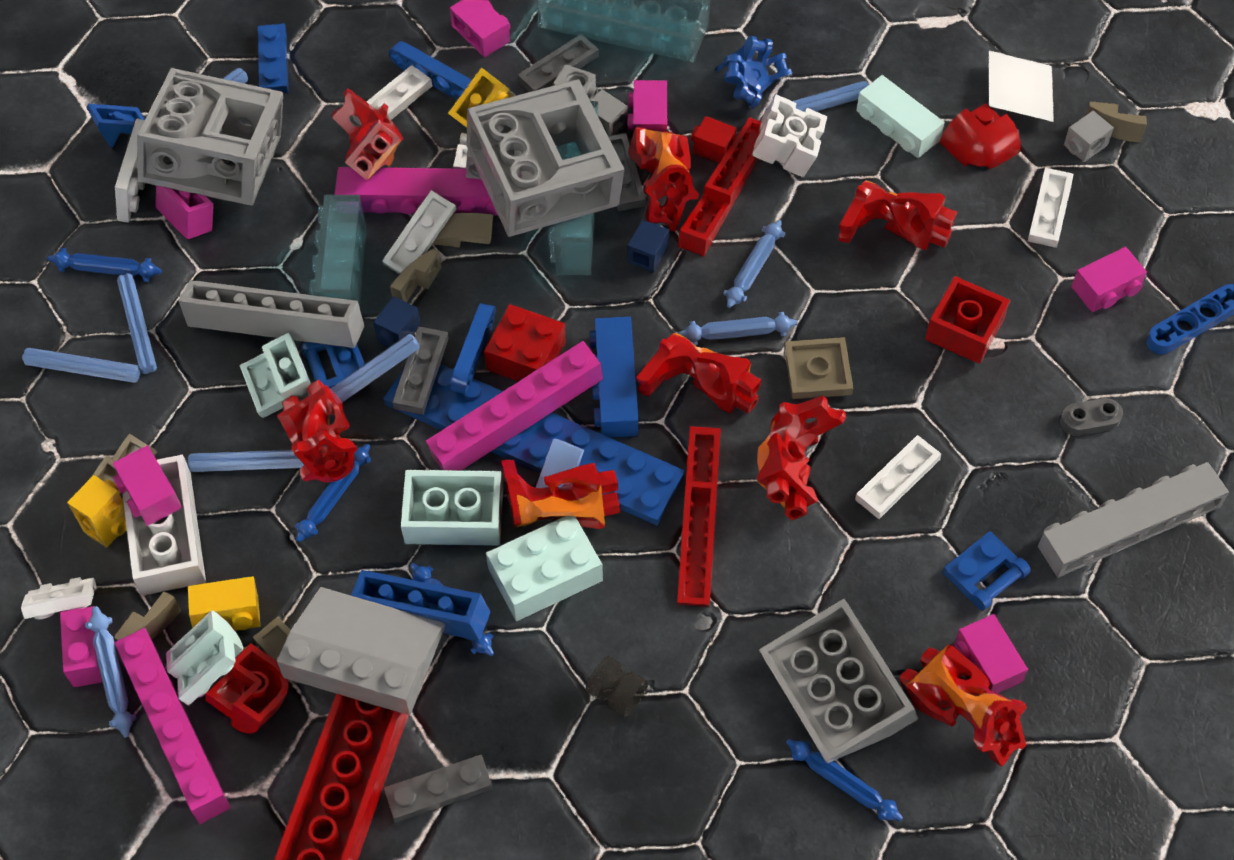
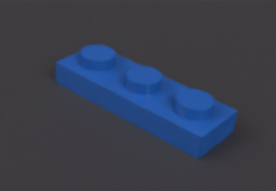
M285 24L258 26L259 87L289 93L287 32Z

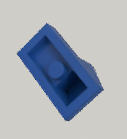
M88 104L86 107L110 148H113L120 133L132 134L136 118L145 120L138 107Z

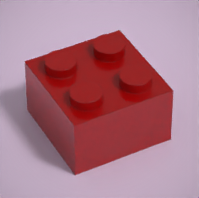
M954 276L929 321L925 340L981 364L1004 322L1010 300Z
M509 304L484 350L487 371L518 382L560 356L566 344L565 323Z

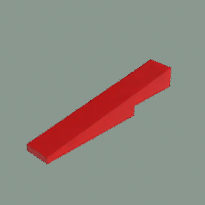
M751 117L748 118L705 184L703 196L680 229L678 247L703 257L707 253L759 158L752 156L756 139L761 133L759 132L761 121Z
M690 426L677 605L710 607L721 428Z

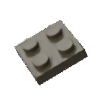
M845 337L785 342L784 351L792 399L817 398L822 395L831 397L853 394L854 388Z

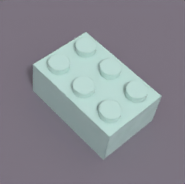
M406 470L401 518L404 543L500 545L503 506L501 471Z
M575 516L562 517L486 552L488 570L516 622L603 581L602 563Z

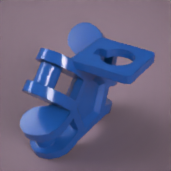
M749 36L744 46L731 55H727L724 61L714 68L718 72L725 66H728V71L724 73V81L737 85L733 97L738 101L744 99L747 101V106L751 109H754L759 104L762 98L761 93L768 86L793 74L792 70L787 68L785 60L788 58L786 53H781L768 59L773 47L772 40L765 38L760 41L756 36ZM755 51H758L757 60L752 59ZM775 65L778 73L769 76L767 67Z

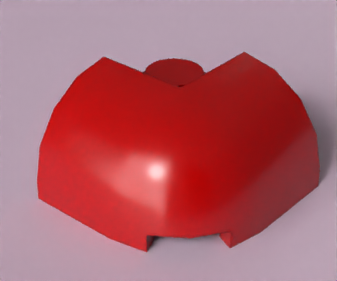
M987 103L972 112L966 108L948 124L940 139V143L966 167L968 164L987 166L988 170L1018 155L1021 147L1019 132L1011 118L1007 114L1000 117Z
M250 644L235 658L234 666L230 672L206 693V702L231 718V727L240 732L252 734L257 732L279 710L288 694L289 683L286 678H283L277 661L253 644Z

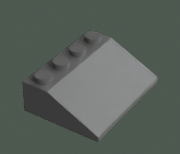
M320 587L289 632L277 664L283 678L411 715L446 625L444 622Z
M845 599L840 600L759 649L826 763H830L890 737L918 720L914 707Z

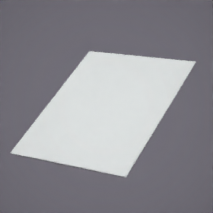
M989 51V106L1054 122L1052 66Z

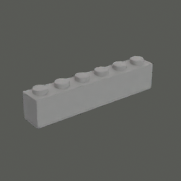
M190 280L178 301L189 327L279 338L289 332L293 340L355 348L364 329L359 304L355 300Z
M1209 462L1197 467L1195 464L1184 468L1176 476L1171 478L1169 476L1161 477L1148 488H1136L1120 500L1110 499L1092 512L1082 511L1064 524L1054 523L1048 526L1043 531L1038 548L1057 578L1220 508L1229 491Z

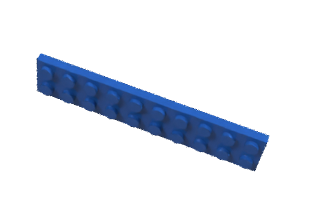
M440 364L424 415L402 410L397 411L443 430L503 391L474 378L467 394L451 391V380L454 370ZM403 370L383 398L384 404L393 409L392 402ZM554 413L548 414L491 451L507 460H514L516 464L541 474L553 439H559L584 449L579 466L595 463L597 472L615 471L618 491L603 493L602 495L617 492L620 510L656 526L661 521L685 477V470Z

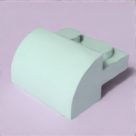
M289 332L263 345V354L239 365L257 413L262 418L282 409V401L290 396H297L300 400L310 396L307 388L311 383Z
M213 610L166 653L167 672L177 678L178 699L187 705H190L196 698L204 696L210 689L211 684L221 675L229 673L234 666L235 657L244 650L241 640L233 628Z

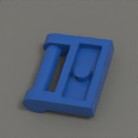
M304 342L300 346L302 356L307 358L314 380H320L329 388H332L365 365L357 344L355 348ZM320 351H327L336 377L327 379L318 356Z
M991 531L943 569V574L982 611L992 604L991 600L1018 578L1023 579L1031 573L1028 563L1024 559L1018 558ZM1003 564L1009 569L984 590L976 587Z

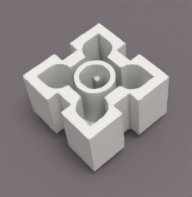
M775 95L763 115L759 128L761 133L756 139L752 156L771 164L775 160L782 162L784 165L783 169L804 178L818 156L821 144L819 139L824 132L827 116L809 108H806L804 112L795 108L797 103Z

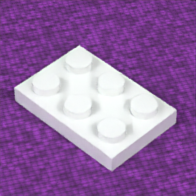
M137 118L115 185L117 221L129 223L132 212L136 213L140 200V197L137 196L139 189L143 190L145 187V183L138 181L137 134L145 120Z

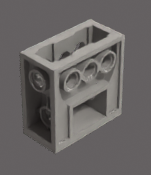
M171 68L137 134L138 181L253 206L281 138L283 92ZM239 118L250 120L252 125L241 123ZM221 159L232 161L235 165H226ZM173 162V164L167 165L165 163Z
M579 79L468 108L466 146L508 237L619 206L625 169ZM575 142L581 155L562 160L556 146Z

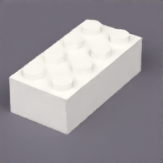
M183 455L157 460L182 506L181 509L146 526L141 516L137 518L133 516L126 503L131 497L128 492L123 493L132 576L142 596L206 582L191 472Z

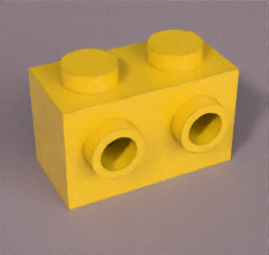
M481 67L448 114L467 128L468 108L506 99L509 96L507 94L509 88Z
M93 475L67 503L83 532L107 548L118 536L123 535L127 531L124 501L120 496L121 492L113 481L109 479L103 481L96 475Z
M254 576L188 586L189 616L192 628L211 610L221 616L234 631L261 627L259 600Z

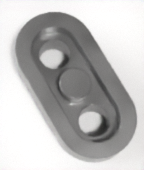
M1109 398L1068 405L1063 410L1060 425L1066 433L1073 436L1110 431L1119 425L1123 416V410L1118 402ZM1074 415H1080L1082 419H1078Z

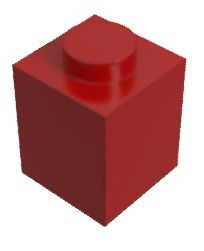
M705 116L701 125H696L691 135L693 154L720 163L736 138L737 127Z

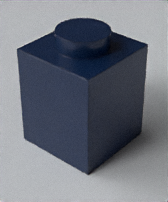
M642 219L627 245L628 263L655 272L669 247V229L664 228L658 223H650Z
M393 296L374 320L373 324L378 341L387 347H391L406 335H414L418 326H421L417 307Z

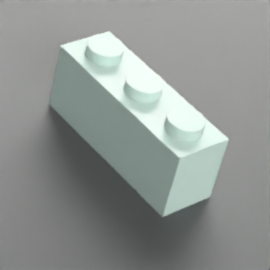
M881 75L859 92L856 111L864 119L877 126L883 134L890 136L899 143L905 151L919 158L940 141L945 122L885 76Z

